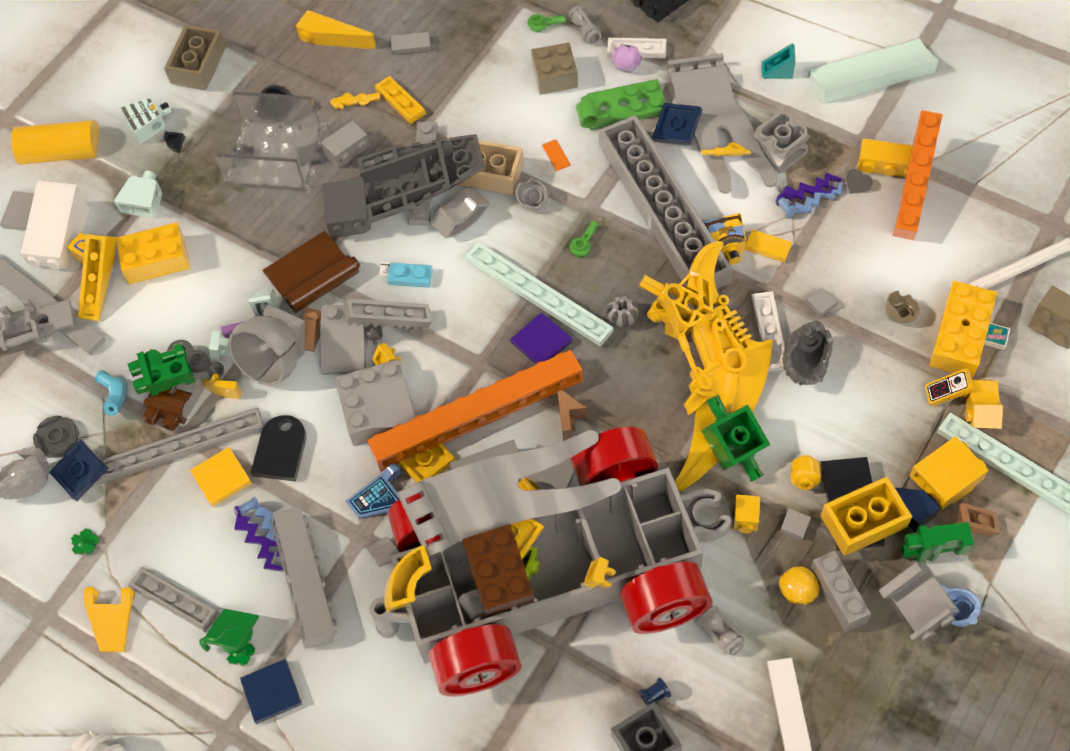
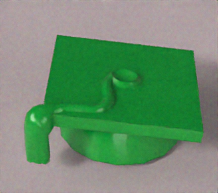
M224 608L206 636L199 640V644L206 652H209L211 648L208 644L221 646L226 652L241 650L251 640L253 636L252 627L259 616Z

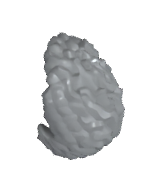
M23 448L22 451L18 452V455L23 457V459L14 460L2 467L0 472V498L3 497V499L10 500L25 499L38 493L46 485L49 475V464L46 455L40 448Z

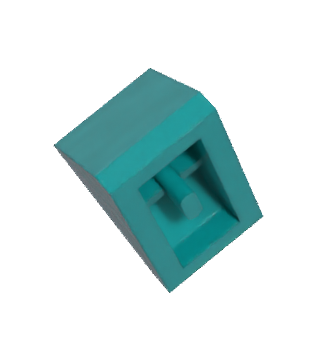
M793 43L761 62L762 77L764 79H793L796 61L795 45Z

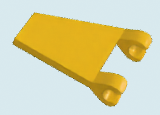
M85 587L84 605L99 650L101 652L125 653L135 591L129 587L122 588L121 604H95L99 595L98 590L94 587Z

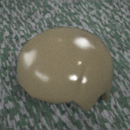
M899 291L890 293L885 305L886 314L890 320L900 324L913 322L917 319L920 311L918 302L910 294L901 296Z

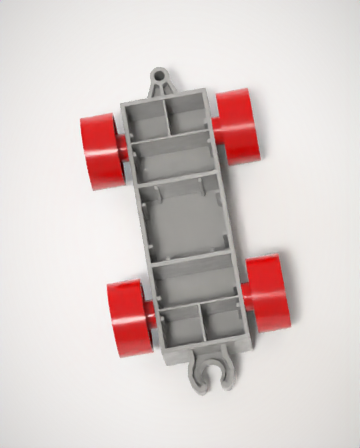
M619 427L598 434V441L571 457L570 461L579 486L615 478L619 480L621 489L616 494L580 509L533 518L544 525V530L532 545V547L538 548L539 561H541L539 572L537 575H533L530 583L534 601L489 616L483 615L471 619L458 599L463 594L476 590L477 586L463 541H460L428 557L432 569L418 579L414 590L415 601L411 605L386 612L384 597L375 599L370 604L369 612L375 622L379 635L383 638H393L396 636L395 634L399 630V623H411L422 659L425 664L431 663L439 693L450 697L485 691L514 677L521 670L522 664L512 635L622 600L633 632L637 634H653L673 629L699 617L713 603L701 572L703 551L699 543H707L723 537L730 529L731 518L728 515H722L714 523L706 525L698 521L696 512L703 506H719L721 501L720 492L703 489L686 495H680L670 469L665 468L657 471L658 463L643 429L638 427ZM418 492L408 497V503L420 499V493ZM400 499L388 511L390 526L397 549L400 552L391 556L394 567L409 552L421 546ZM428 513L416 520L418 524H421L431 519ZM438 534L426 541L428 545H431L441 540ZM524 557L522 561L526 569L529 558ZM599 557L608 560L607 568L609 567L616 571L613 576L604 575L605 580L612 583L609 588H602L599 585L589 588L583 585L591 562Z

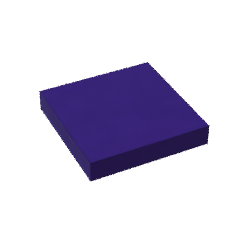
M542 312L510 339L511 343L535 364L555 357L572 342V338Z

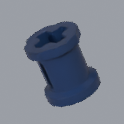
M660 677L656 679V683L645 690H639V694L646 706L653 702L656 704L665 697H672L669 688Z

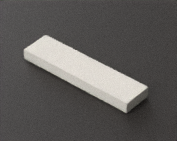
M773 291L751 294L760 342L773 340L768 373L786 371L783 369L782 363L785 343Z
M792 658L767 661L784 751H812Z

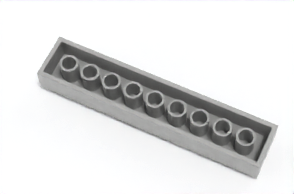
M634 115L600 129L599 146L682 281L688 275L691 264L698 252L706 245L715 242L640 121ZM722 251L718 255L714 271L716 289L730 284L733 269Z

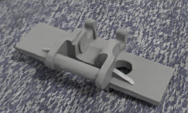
M28 298L22 300L25 309L15 312L11 311L7 306L0 307V311L4 315L0 320V349L7 351L13 348V346L35 339L39 341L46 337V334L74 326L70 300L67 299L36 309ZM48 317L46 324H39L42 318Z

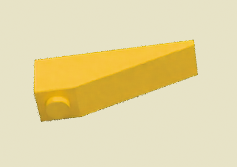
M309 10L306 11L296 25L299 39L315 45L375 49L376 47L373 33Z
M86 234L78 318L100 321L115 259L117 237Z

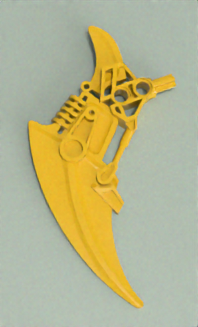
M721 241L710 243L698 252L691 264L688 275L679 284H669L666 282L663 285L644 275L639 284V287L658 296L657 300L664 307L673 328V335L675 338H678L682 351L685 352L691 367L690 376L692 381L689 384L691 394L683 405L688 415L695 411V423L689 453L682 470L674 481L679 493L700 479L718 462L701 430L716 420L706 401L719 394L728 412L733 413L748 405L753 413L762 393L770 365L773 340L757 342L750 339L752 337L751 333L745 334L749 331L748 328L742 329L745 323L741 322L738 324L741 317L737 316L734 318L738 314L737 310L731 312L727 307L729 298L726 295L719 296L716 289L714 271L718 255L724 244ZM668 293L673 294L674 297H675V300L671 299V298L668 296ZM687 303L692 304L694 310L690 309ZM691 330V336L704 370L696 367L690 352L691 348L685 336V332Z

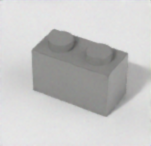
M353 120L321 142L324 154L338 169L348 164L353 158L370 147L367 134Z

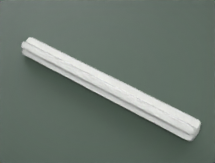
M1070 237L968 284L984 289L997 285L1070 251Z

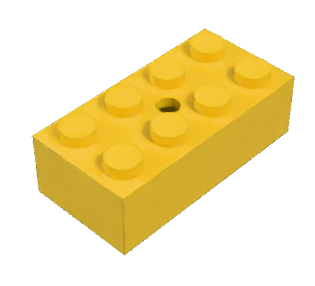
M953 280L928 366L951 373L966 368L970 371L971 378L973 379L980 363L997 292Z

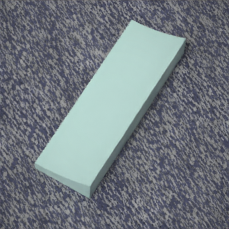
M921 39L809 69V76L824 104L935 73L939 59L928 51Z

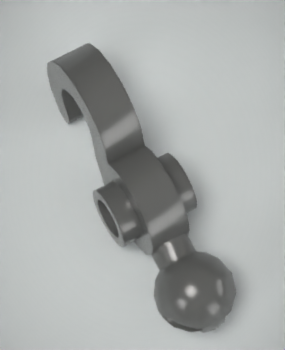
M176 340L167 349V351L174 350L173 346L182 342L187 353V361L193 372L201 373L207 370L211 378L215 373L221 377L225 372L224 366L220 362L210 363L207 354L202 350L194 351L191 343L187 340Z

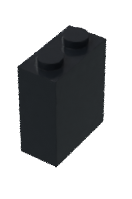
M632 0V3L635 7H639L649 18L658 23L689 0Z

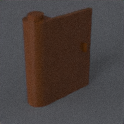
M323 231L262 271L293 312L298 313L358 274V268L361 266L354 256H345L328 233Z

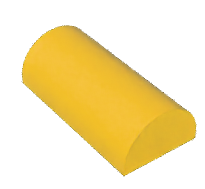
M96 120L16 126L11 134L14 158L18 164L96 158L99 125Z

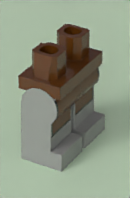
M194 376L195 383L189 385L182 383L166 391L159 392V394L154 396L149 393L148 398L143 403L146 408L143 415L144 421L154 426L159 417L163 418L161 425L170 431H174L179 423L185 425L186 417L189 416L205 389L200 378Z

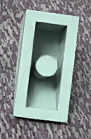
M261 289L260 291L252 292L249 297V304L255 316H264V308L268 304L279 309L278 298L274 289Z

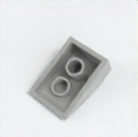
M322 305L320 322L322 375L348 374L365 369L367 337L365 324L362 323L360 326H357L356 323H353L351 326H348L344 305Z

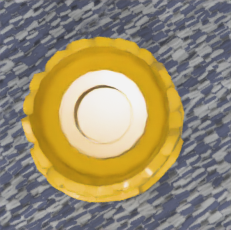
M796 566L781 575L779 589L788 602L808 605L814 601V598L818 597L819 582L810 569Z

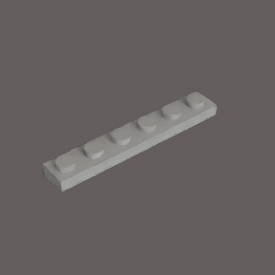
M417 122L416 142L428 144L432 143V140H437V122ZM432 199L409 210V225H430Z

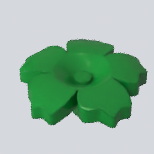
M87 528L80 532V536L74 534L71 537L74 554H92L95 550L94 545L99 543V537L92 534L91 529Z
M247 644L241 650L227 652L229 656L226 659L229 664L237 665L240 663L241 666L247 665L251 660L249 656L255 654V647L252 644Z

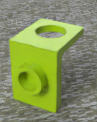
M531 547L524 556L529 558L525 569L529 583H531L533 575L538 574L541 565L539 551L536 547Z

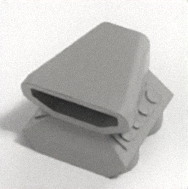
M779 111L761 124L753 135L759 140V145L780 173L786 171L808 153L809 148L805 142L811 138L807 134V128L804 125L795 124L792 122L790 114Z

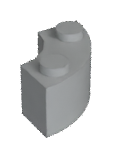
M475 188L461 189L452 201L438 207L430 224L445 238L454 237L471 227L483 215L490 202Z

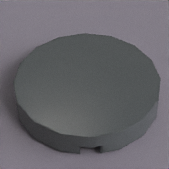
M58 415L42 421L37 426L36 434L34 433L33 435L34 446L40 448L48 458L65 456L79 439V431L70 418Z

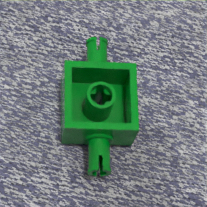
M719 394L707 400L706 403L716 420L701 430L723 471L738 463L739 465L742 464L751 482L764 476L754 457L755 453L771 444L750 407L746 405L731 413L725 408Z

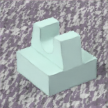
M212 331L209 347L210 360H219L220 355H230L227 345L229 339L221 337V331Z

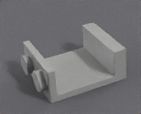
M925 562L914 563L878 590L884 599H893L914 630V633L910 635L912 640H928L936 634L934 631L936 628L951 624L955 620L953 616L960 612Z

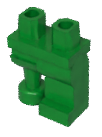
M182 342L173 346L174 350L163 353L155 349H150L146 353L143 351L137 353L138 359L128 363L129 371L133 377L143 375L142 378L132 382L137 394L149 391L154 396L159 394V392L166 391L182 383L187 385L195 383L192 368L187 361V353Z
M969 522L938 525L929 529L927 525L919 526L917 533L906 534L905 543L901 545L903 559L916 558V562H925L926 560H931L932 562L941 553L954 551L956 555L970 553L974 546Z

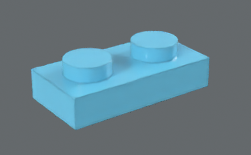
M390 262L387 278L388 285L430 288L433 271L432 265Z

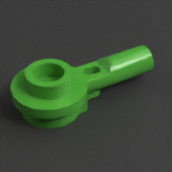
M534 14L528 19V26L533 32H541L553 24L566 23L565 15L545 18L543 15Z
M595 221L590 223L582 237L571 241L570 251L575 257L582 258L589 253L591 249L589 240L599 226Z

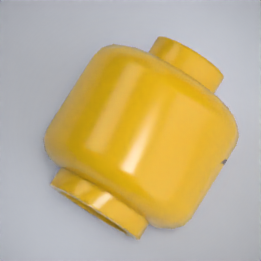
M801 455L794 459L790 465L791 483L801 490H810L819 485L821 481V467L818 460L810 455Z

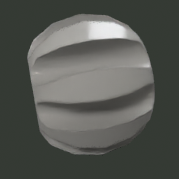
M624 295L623 297L617 296L613 298L611 303L608 304L606 311L609 321L621 328L624 325L628 327L633 325L639 314L638 305L635 300L629 299V296Z

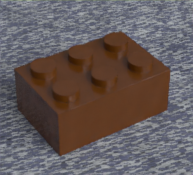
M511 524L462 539L486 616L534 601L533 592Z

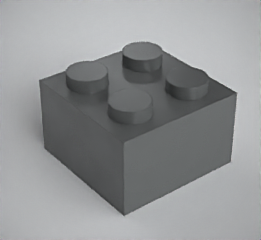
M654 702L611 728V737L620 751H681L682 749L680 741Z

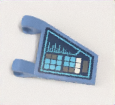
M392 463L380 476L346 500L359 519L388 513L390 507L399 500L397 491L389 483V481L401 475L398 466Z

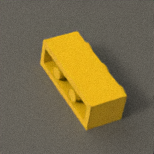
M862 139L857 169L865 173L905 177L912 145Z

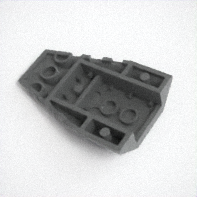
M477 134L451 137L449 141L442 142L440 139L432 140V143L428 144L416 142L412 143V146L406 147L395 145L357 158L360 174L367 187L370 204L366 205L370 223L409 211L452 189L485 168Z

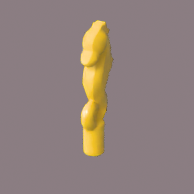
M346 92L342 96L330 100V104L336 109H344V106H353L357 103L365 106L369 102L381 99L379 92L368 95L361 93L355 97Z

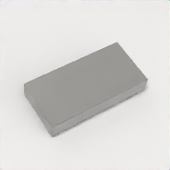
M429 32L391 36L392 54L431 51Z

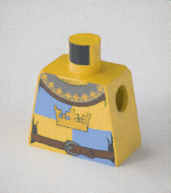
M741 213L703 222L715 242L721 241L724 243L721 251L725 258L727 257L729 264L739 263L741 261L740 254L745 252L746 246Z

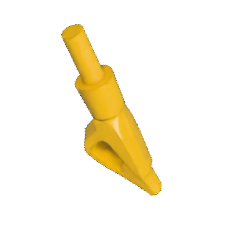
M734 142L729 143L727 147L701 150V155H714L715 157L751 154L750 150Z

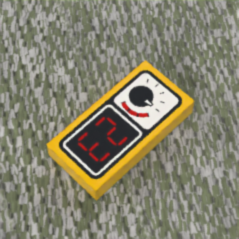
M966 368L925 384L928 402L932 407L974 391L970 371Z

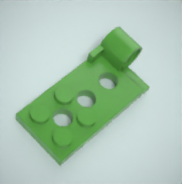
M658 79L588 93L586 96L581 97V101L576 105V112L580 125L583 128L594 130L610 126L636 115L638 120L660 116L663 104L666 102ZM645 98L648 101L643 103L639 99ZM622 102H626V103H628L629 105L623 107V106H620L619 104L622 103ZM603 106H607L610 109L603 111L600 108Z

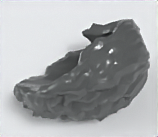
M813 321L803 324L792 332L786 341L782 357L786 376H790L794 383H799L801 386L814 385L823 381L833 350V339L830 331L825 330L821 322Z

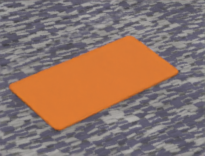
M556 139L542 145L556 171L571 165Z

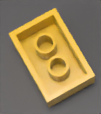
M178 222L117 237L121 271L129 285L190 269L184 234Z
M888 477L824 504L820 515L844 556L907 528L912 518L911 513Z

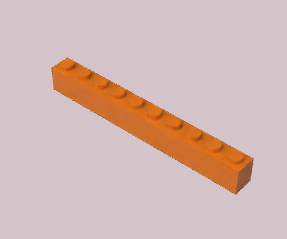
M571 350L558 353L555 357L546 361H540L531 368L520 370L506 379H500L488 387L479 388L470 395L459 397L454 402L445 406H439L427 414L418 415L413 420L404 424H398L384 433L375 434L367 440L370 451L382 472L392 463L398 465L401 461H407L418 453L420 455L427 449L431 450L438 447V444L447 443L552 396L560 390L563 391L583 382V370Z

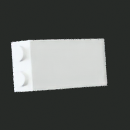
M38 180L21 251L28 265L33 267L45 266L52 269H68L72 255L67 246L82 232L90 211V207L77 185Z

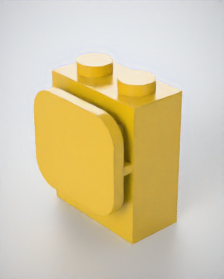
M955 436L914 465L909 476L928 496L931 495L936 499L942 511L971 492L977 484L984 480L989 470L984 461L977 458L970 451L969 446Z

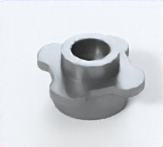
M370 324L365 328L367 339H371L373 344L377 345V340L383 338L381 325L373 327V324Z

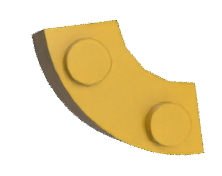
M972 379L974 391L962 395L966 401V422H970L973 428L1002 429L1003 405L999 399L998 381Z
M424 545L404 556L390 573L384 592L386 612L409 606L415 601L414 590L418 579L432 569Z

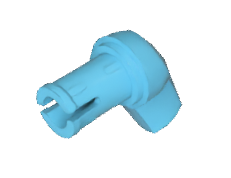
M100 370L95 376V382L109 390V396L104 403V412L106 415L115 416L124 404L127 394V382L122 377L115 378L106 371Z

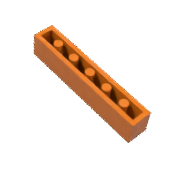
M921 110L892 236L914 240L917 234L943 115L941 113Z

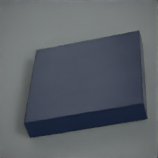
M664 103L652 136L653 141L691 146L703 111L701 106Z
M80 439L49 473L73 500L78 501L109 467Z
M286 659L240 678L255 724L302 705Z

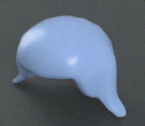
M942 585L960 611L953 616L955 620L951 624L957 627L976 624L981 611V604L977 596L966 589H948Z

